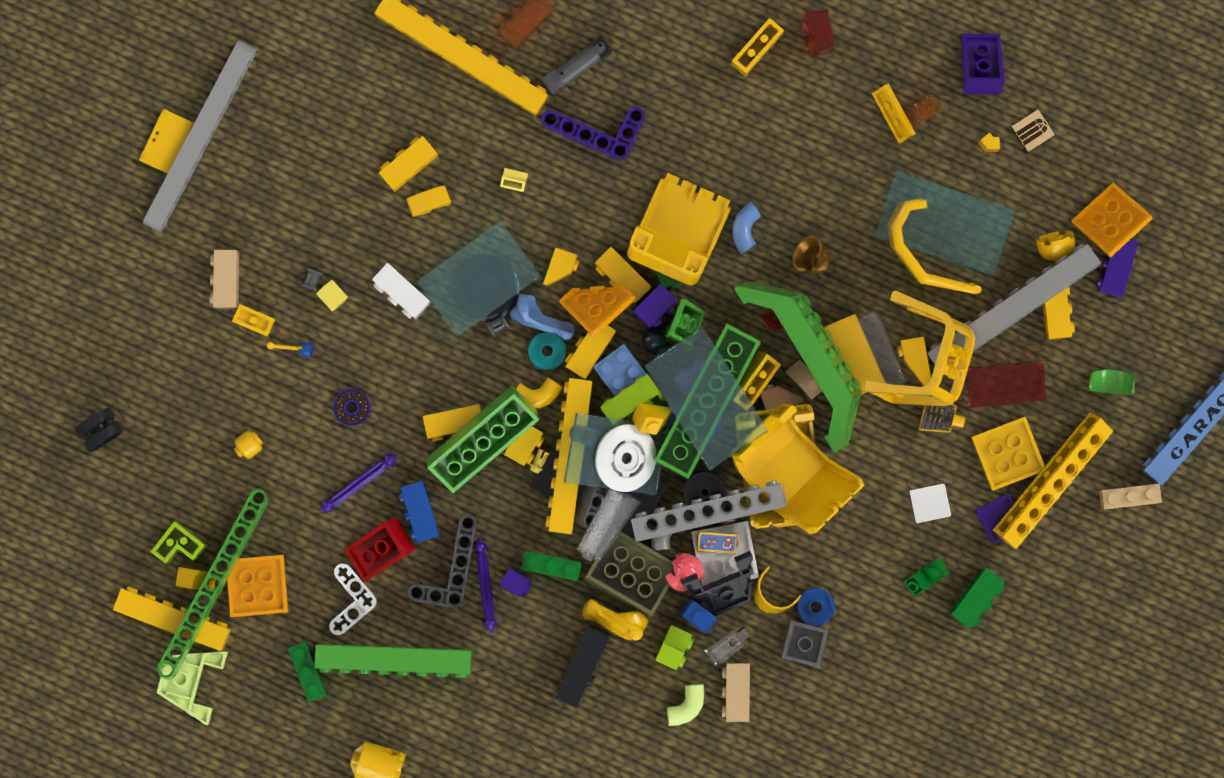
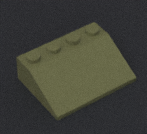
M613 528L584 581L634 610L640 611L651 619L670 586L665 576L671 572L675 575L671 560Z

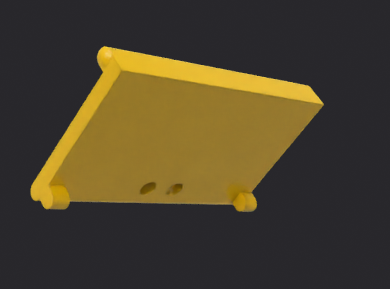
M162 109L139 161L168 174L194 122L166 109Z

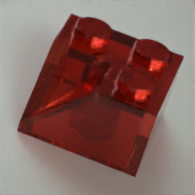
M828 9L805 13L800 23L802 34L806 33L807 41H804L805 51L809 52L810 57L833 53L835 44Z

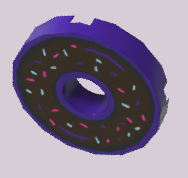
M355 388L346 389L335 397L333 413L341 424L349 427L358 426L369 418L371 402L364 392ZM350 402L357 404V410L354 413L347 411V405Z

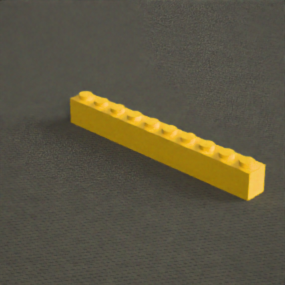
M382 0L374 13L376 17L537 117L548 99L546 89L539 85L533 86L530 84L531 80L523 75L517 76L514 74L515 70L507 65L501 66L498 64L499 60L491 55L485 56L481 53L483 50L475 45L469 46L460 35L453 36L444 25L437 26L428 15L424 14V16H421L412 5L408 4V6H405L401 3L402 0Z

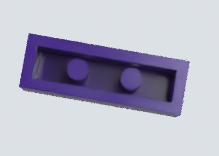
M1129 240L1111 258L1109 256L1104 258L1102 263L1104 272L1102 276H1099L1096 284L1099 287V293L1119 299L1123 297L1139 242Z
M509 568L499 584L518 597H521L522 594L527 595L532 587L529 584L531 579L513 568Z

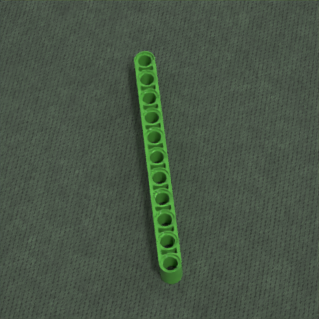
M255 489L249 495L157 667V672L162 678L171 680L177 675L268 505L269 498L263 490ZM257 495L264 496V500L261 503H255L254 499ZM248 512H254L255 517L252 520L248 521L245 519ZM239 529H245L246 533L243 537L239 538L236 536V532ZM229 546H236L237 550L234 554L230 555L227 553ZM220 563H227V569L225 571H218V565ZM214 579L218 580V586L210 589L209 582ZM202 597L209 598V603L206 606H200V599ZM193 614H199L200 616L197 623H191L190 621ZM190 631V638L185 641L182 640V633ZM175 648H180L181 655L173 658L172 651ZM170 665L172 667L171 673L164 675L163 668Z

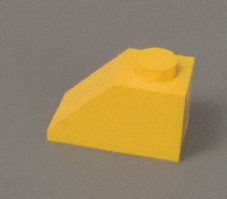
M555 248L543 285H552L572 275L573 271H577L580 262L577 260L578 256Z
M639 403L631 419L639 432L656 435L667 424L673 409L671 407Z

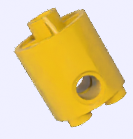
M365 741V743L354 750L350 765L354 778H399L406 754Z

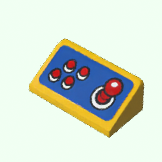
M699 532L697 551L736 554L738 534Z

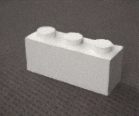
M388 263L372 279L375 282L373 286L381 294L385 291L389 295L387 299L393 305L397 306L399 304L404 308L401 312L409 319L411 317L417 319L431 304L421 292Z

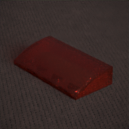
M1042 360L968 367L966 383L970 408L1046 401L1045 373Z

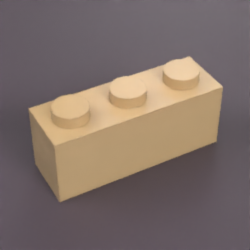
M214 250V255L211 254L210 257L211 266H214V273L210 274V285H213V293H210V304H213L215 309H238L239 251Z
M1160 484L1099 491L1101 510L1162 503Z
M726 663V667H722V679H726V686H722V698H726V706H722V717H726V722H749L750 663Z

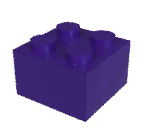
M660 284L633 311V314L648 329L652 327L657 328L663 322L662 317L665 314L669 316L676 309L677 299Z

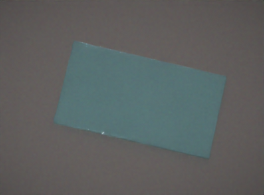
M896 170L874 236L890 241L887 223L898 203L920 198L922 200L926 199L927 208L911 210L901 228L905 246L994 276L1016 210Z
M703 327L645 366L709 470L768 432L765 424Z

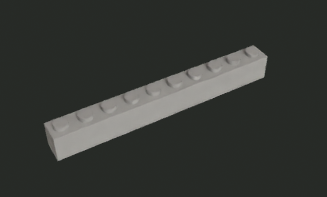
M1083 244L1079 245L1073 250L1074 253L1071 256L1065 255L1057 260L1058 264L1053 268L1048 266L1041 271L1042 275L1037 279L1032 277L1026 281L1024 288L1021 290L1019 288L1014 289L1009 293V298L1006 300L1000 299L995 302L993 309L990 311L984 310L977 315L978 319L974 322L970 320L965 324L972 329L975 336L973 352L1099 267L1101 262L1088 244L1085 246ZM958 332L955 333L952 344L961 346L963 349L965 336ZM939 342L929 348L930 352L927 353L934 364H936L941 346Z

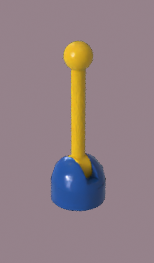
M268 342L266 345L268 349L297 350L301 356L309 358L313 354L312 342H303L299 347L278 345L272 342Z

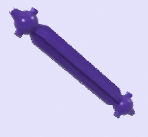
M397 453L393 455L385 454L384 461L374 464L335 493L330 500L324 499L319 511L321 513L325 511L332 513L335 505L341 504L386 470L387 466L394 467L395 460L398 457Z
M478 537L473 549L478 552L476 561L483 613L486 617L483 626H486L489 632L493 633L498 621H495L493 618L495 612L488 559L484 552L488 545L482 542L481 537Z

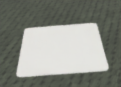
M945 484L910 490L916 523L951 516Z

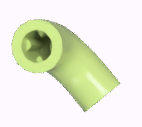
M704 684L685 686L684 702L679 706L667 707L668 726L688 723L699 714L704 703Z

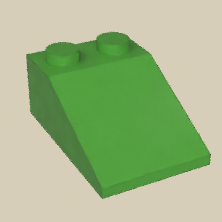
M682 298L673 311V318L666 328L665 337L674 342L692 347L705 311Z

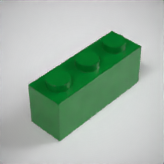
M525 551L521 570L578 581L582 562Z
M308 641L287 648L307 701L311 702L328 695L319 669L315 668V658Z

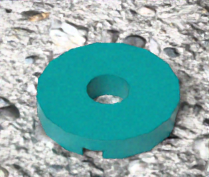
M543 332L531 340L528 353L531 362L537 368L553 370L563 363L566 356V346L557 334ZM550 346L553 349L552 355L544 356L542 348Z

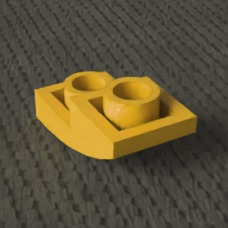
M445 185L421 192L406 199L413 217L430 213L433 209L451 204Z

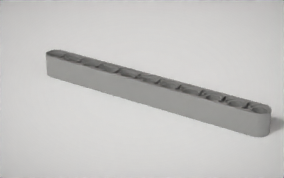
M241 40L236 43L151 204L143 224L158 232H162L246 74L257 48Z

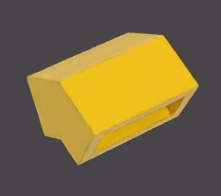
M988 133L978 144L985 152H998L1000 149V137H993L991 133Z

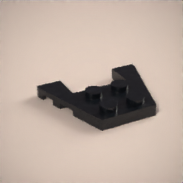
M750 551L734 557L739 569L738 572L703 587L697 574H693L680 580L682 586L690 591L691 595L697 598L714 616L750 602L751 561H753Z

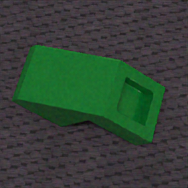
M938 557L905 579L903 583L912 596L915 597L947 576L950 571L940 557Z

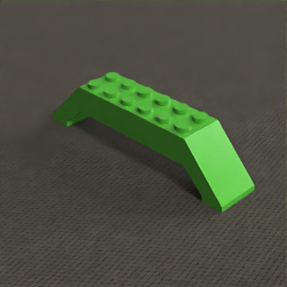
M750 281L735 287L734 289L743 304L752 303L773 309L833 407L829 434L825 436V439L834 453L849 445L862 394L861 384L851 374L849 364L843 361L838 346L832 343L829 331L821 325L820 316L813 312L808 297L800 292Z

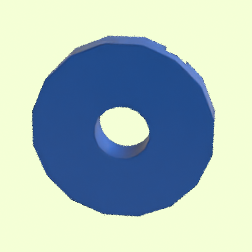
M812 588L803 592L797 602V613L800 619L811 626H822L828 623L835 611V602L832 596L820 588ZM815 601L821 604V610L817 613L812 612L810 609L811 604Z

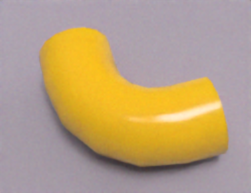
M547 378L539 389H529L522 383L516 389L534 408H542L551 404L558 397L563 387Z

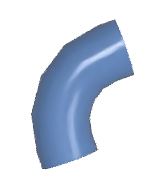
M752 202L747 203L737 213L732 225L733 240L740 254L745 253L757 244L751 235V228L761 218V215Z

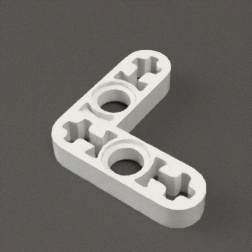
M344 563L336 566L334 575L355 601L330 622V631L335 635L345 633L369 613L377 603L375 595L354 570ZM340 567L343 569H348L346 573L349 577H351L352 574L355 577L349 580L347 585L344 583V581L347 580L346 577H340L338 575L340 573ZM354 581L359 582L361 585V589L358 592H353L350 589V585ZM365 589L367 593H364L367 598L371 597L373 599L371 601L372 606H364L365 600L362 596L359 599L356 596ZM351 608L356 609L359 613L358 617L354 620L348 617V611ZM344 614L345 619L351 624L348 626L345 623L342 625V631H335L334 623L342 622L344 619L341 616Z

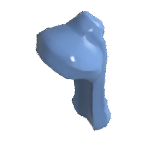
M520 294L516 307H513L510 312V316L514 321L525 326L557 334L564 340L570 339L574 335L575 329L572 323L543 315L536 304L535 297L530 294Z

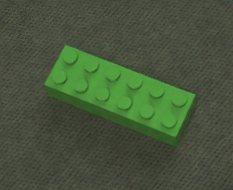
M513 385L510 386L426 458L427 468L454 493L538 422V411Z

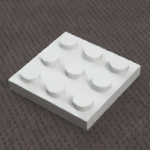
M748 521L691 532L695 555L703 565L704 577L701 579L702 587L738 572L739 569L734 557L748 551L753 556L750 579L759 578ZM699 532L738 534L736 554L697 551Z

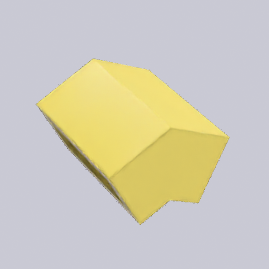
M504 168L500 187L524 192L528 173Z
M333 280L316 293L331 311L336 310L348 298Z

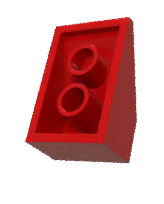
M397 517L384 522L344 549L363 582L368 581L416 551Z

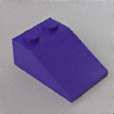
M962 34L963 94H1001L1005 80L1000 34Z

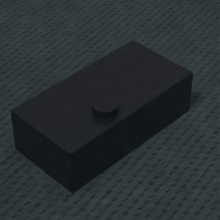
M588 627L556 699L577 708L586 687H591L595 676L592 674L609 639V635Z

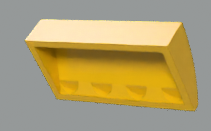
M856 314L824 327L829 331L832 343L840 349V356L843 361H846L851 367V374L859 380L862 390L861 395L868 392L865 390L867 380L886 383Z

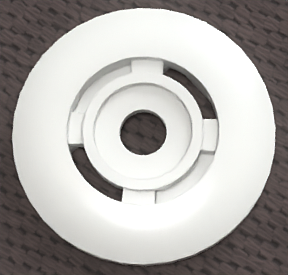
M631 424L619 425L609 430L599 442L595 455L596 470L602 482L609 488L620 492L633 491L644 485L652 475L656 464L654 460L657 455L654 441L648 433L639 432L637 427ZM628 452L631 455V460L629 463L624 464L622 456Z

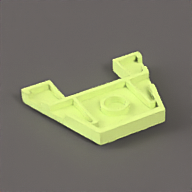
M228 652L187 654L177 675L173 679L166 680L162 677L160 678L157 693L203 724L209 725L213 708L194 703L204 664L224 669ZM181 654L172 655V657H173V658H177V657H179ZM170 665L163 668L164 675H169L172 671Z

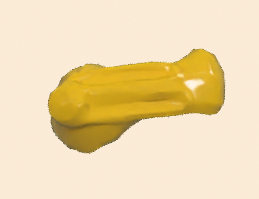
M593 599L588 600L582 609V616L585 620L596 621L604 628L627 640H640L643 636V631L648 625L647 617L640 611L615 613Z

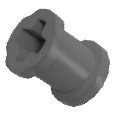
M307 268L306 271L308 273L301 286L317 292L318 289L316 287L323 273Z
M500 314L499 318L490 323L486 322L493 338L496 337L497 333L510 329L503 314Z

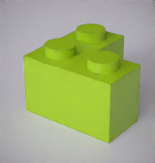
M174 521L151 550V553L165 564H169L179 550L190 559L196 560L207 547V544L179 522Z
M671 625L655 661L674 670H677L678 667L682 668L686 657L683 656L685 650H690L694 641L691 638L692 634Z

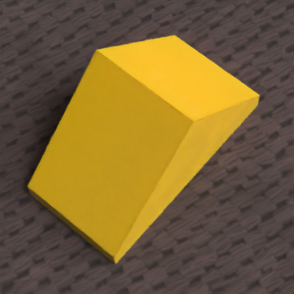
M178 567L176 586L199 590L209 571ZM215 579L209 582L210 589L215 588Z

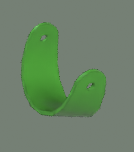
M1103 369L1093 371L1090 375L1089 391L1134 395L1135 376L1129 372Z

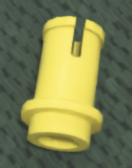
M540 448L533 463H530V470L538 474L543 470L542 468L550 453L545 451L541 458L543 450Z

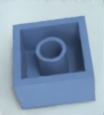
M624 344L593 366V369L614 397L623 388L634 384L637 378L646 375Z

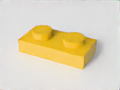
M239 304L232 322L268 337L276 319Z

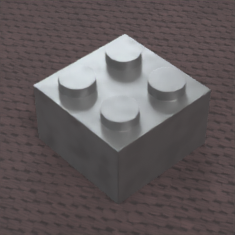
M790 620L781 658L819 668L829 630Z

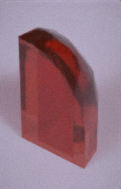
M775 312L762 314L766 333L784 329Z

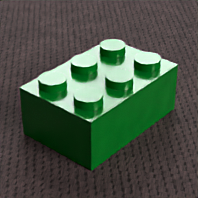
M981 568L948 615L966 628L976 627L982 620L980 615L983 611L987 612L993 605L991 600L994 596H999L1004 590L1003 584L1005 581L987 568Z

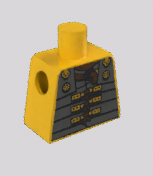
M953 404L948 406L924 405L918 430L950 433L952 426L963 428L966 417L956 415L957 406Z

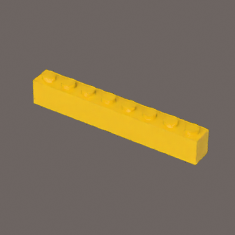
M569 378V382H565L564 393L567 394V399L562 401L561 412L565 414L564 420H560L559 431L562 432L561 439H557L556 451H559V458H555L553 470H557L556 478L552 477L551 489H554V495L549 497L548 508H552L551 516H547L546 527H549L550 532L572 534L584 445L571 440L569 433L574 425L587 427L592 381Z

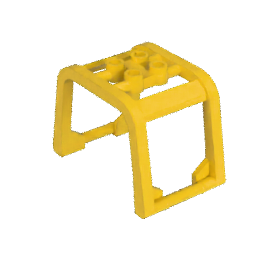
M893 291L890 298L892 302L907 307V310L913 314L945 324L944 336L931 380L927 385L917 387L867 380L865 390L895 404L948 406L953 404L961 394L975 346L974 332L968 325L952 319L946 312L901 292ZM955 331L965 336L963 349L961 346L952 344ZM943 375L954 379L950 393L939 387Z

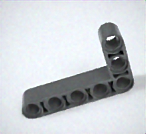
M574 425L570 429L569 435L571 440L597 450L599 442L605 433L582 425ZM595 459L574 516L576 524L588 529H593L598 525L611 489L600 479L596 470Z
M467 514L459 520L448 588L414 584L408 589V596L411 600L457 608L463 604L477 528V520L474 516ZM465 518L473 520V526L469 529L463 526ZM464 536L470 539V545L466 548L460 545V539ZM461 555L467 559V563L463 567L458 566L456 563L458 556ZM457 574L461 575L464 580L460 586L455 585L453 582V578ZM415 587H419L422 590L420 598H415L412 595V590ZM434 590L441 593L439 601L431 599V593ZM454 593L460 596V602L457 605L450 602V596Z

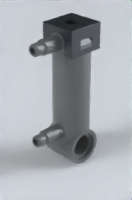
M600 36L591 42L590 46L558 69L548 73L541 81L551 95L554 96L598 62L612 55V50L603 37Z

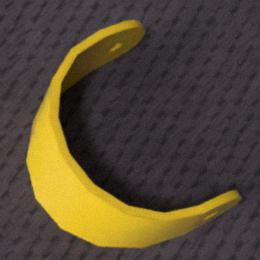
M768 566L754 584L753 597L759 609L766 613L778 614L793 606L802 595H799L791 605L786 607H776L768 603L760 590V582L764 574L769 570L770 566Z

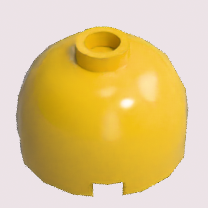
M1057 231L1039 236V240L1036 239L1039 254L1044 259L1058 264L1057 260L1065 255L1069 257L1073 253L1075 248L1074 233L1072 231H1065V234L1062 235Z

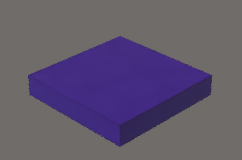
M1010 493L975 509L992 544L1002 540L993 529L1015 504Z

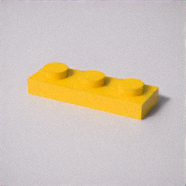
M889 84L882 86L872 93L898 143H902L916 134Z

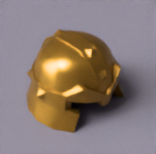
M810 235L802 239L796 246L792 255V263L798 271H805L815 276V274H822L827 269L830 263V253L823 244V241L821 242L818 237Z

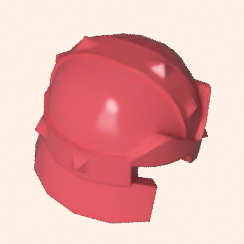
M686 553L675 554L677 558L672 561L675 575L671 572L665 577L673 589L687 591L682 586L680 580L697 574L700 581L704 577L703 565L693 555Z

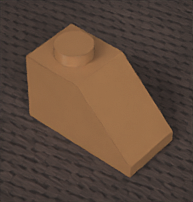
M773 384L766 386L760 394L765 410L775 409L782 404L794 406L804 402L803 398L779 386L774 387Z

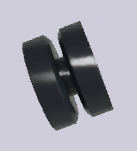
M110 407L88 417L74 429L79 438L88 437L83 444L88 453L105 446L125 431L120 422L111 423L115 418V414Z
M701 470L690 475L684 484L683 494L687 505H690L691 500L699 498L707 501L710 500L709 496L721 494V497L726 496V489L719 475L712 471ZM703 489L708 490L707 496L702 495L701 491ZM706 505L704 511L706 514L712 513L713 508Z

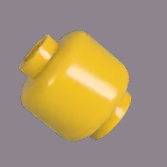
M245 431L234 441L236 445L234 450L240 458L244 456L246 459H251L262 450L261 444L263 442L255 431Z

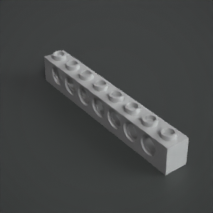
M777 480L767 482L766 487L762 488L754 485L747 487V491L741 493L737 489L729 491V495L721 497V494L709 496L710 500L707 501L699 498L691 500V504L684 506V503L672 505L673 509L665 510V507L654 509V513L648 515L646 511L635 514L636 518L631 519L635 540L638 542L786 507L788 502L783 483L778 484ZM762 492L769 494L770 499L768 502L761 500L760 495ZM744 496L749 497L751 500L749 507H745L742 504ZM724 501H729L732 504L731 511H726L723 508ZM706 505L713 508L711 516L707 515L704 511ZM687 510L694 512L695 517L693 520H689L686 517ZM669 514H673L676 517L675 524H670L667 521ZM651 518L657 521L656 529L649 526Z

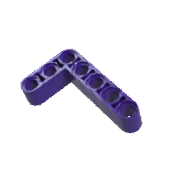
M639 107L631 108L615 139L552 110L546 111L542 115V124L546 129L617 161H623L628 157L644 122L643 110ZM637 112L641 115V119L633 121L630 118L631 114ZM554 116L556 118L555 123L547 124L545 122L546 117ZM567 123L573 126V130L568 133L562 129ZM625 130L633 132V136L629 139L624 138L622 134ZM583 131L591 134L588 140L580 138V134ZM600 139H605L608 145L605 148H600L597 142ZM623 147L626 152L622 156H617L615 149Z

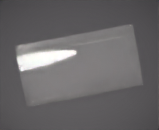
M878 311L859 318L860 325L886 384L900 385L907 382V377Z

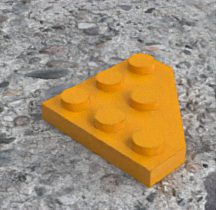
M623 284L615 285V287L572 288L559 300V303L594 338L636 298Z

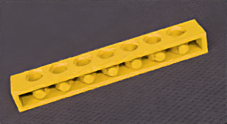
M1090 412L993 531L1005 543L1017 549L1088 461L1096 454L1113 430L1100 417Z

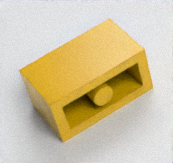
M534 427L529 428L509 445L504 455L524 467L526 463L530 465L535 457L533 451L536 447L540 448L545 439L542 437L544 433Z

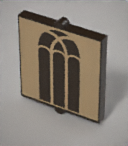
M1039 108L1010 127L1018 138L1017 142L1022 144L1027 153L1056 135L1048 124L1049 120L1044 118Z

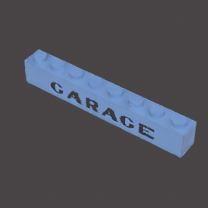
M1224 372L1218 377L1220 381L1217 385H1211L1205 392L1207 396L1203 401L1199 399L1193 406L1195 410L1190 415L1187 413L1181 419L1182 425L1178 429L1174 428L1168 434L1169 440L1165 444L1162 442L1155 449L1157 452L1153 458L1149 457L1142 464L1144 468L1141 471L1154 483L1162 486L1224 415Z

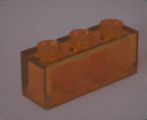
M525 0L527 3L522 8L519 6L512 13L513 17L509 22L505 20L500 25L499 36L516 51L555 11V7L548 0Z

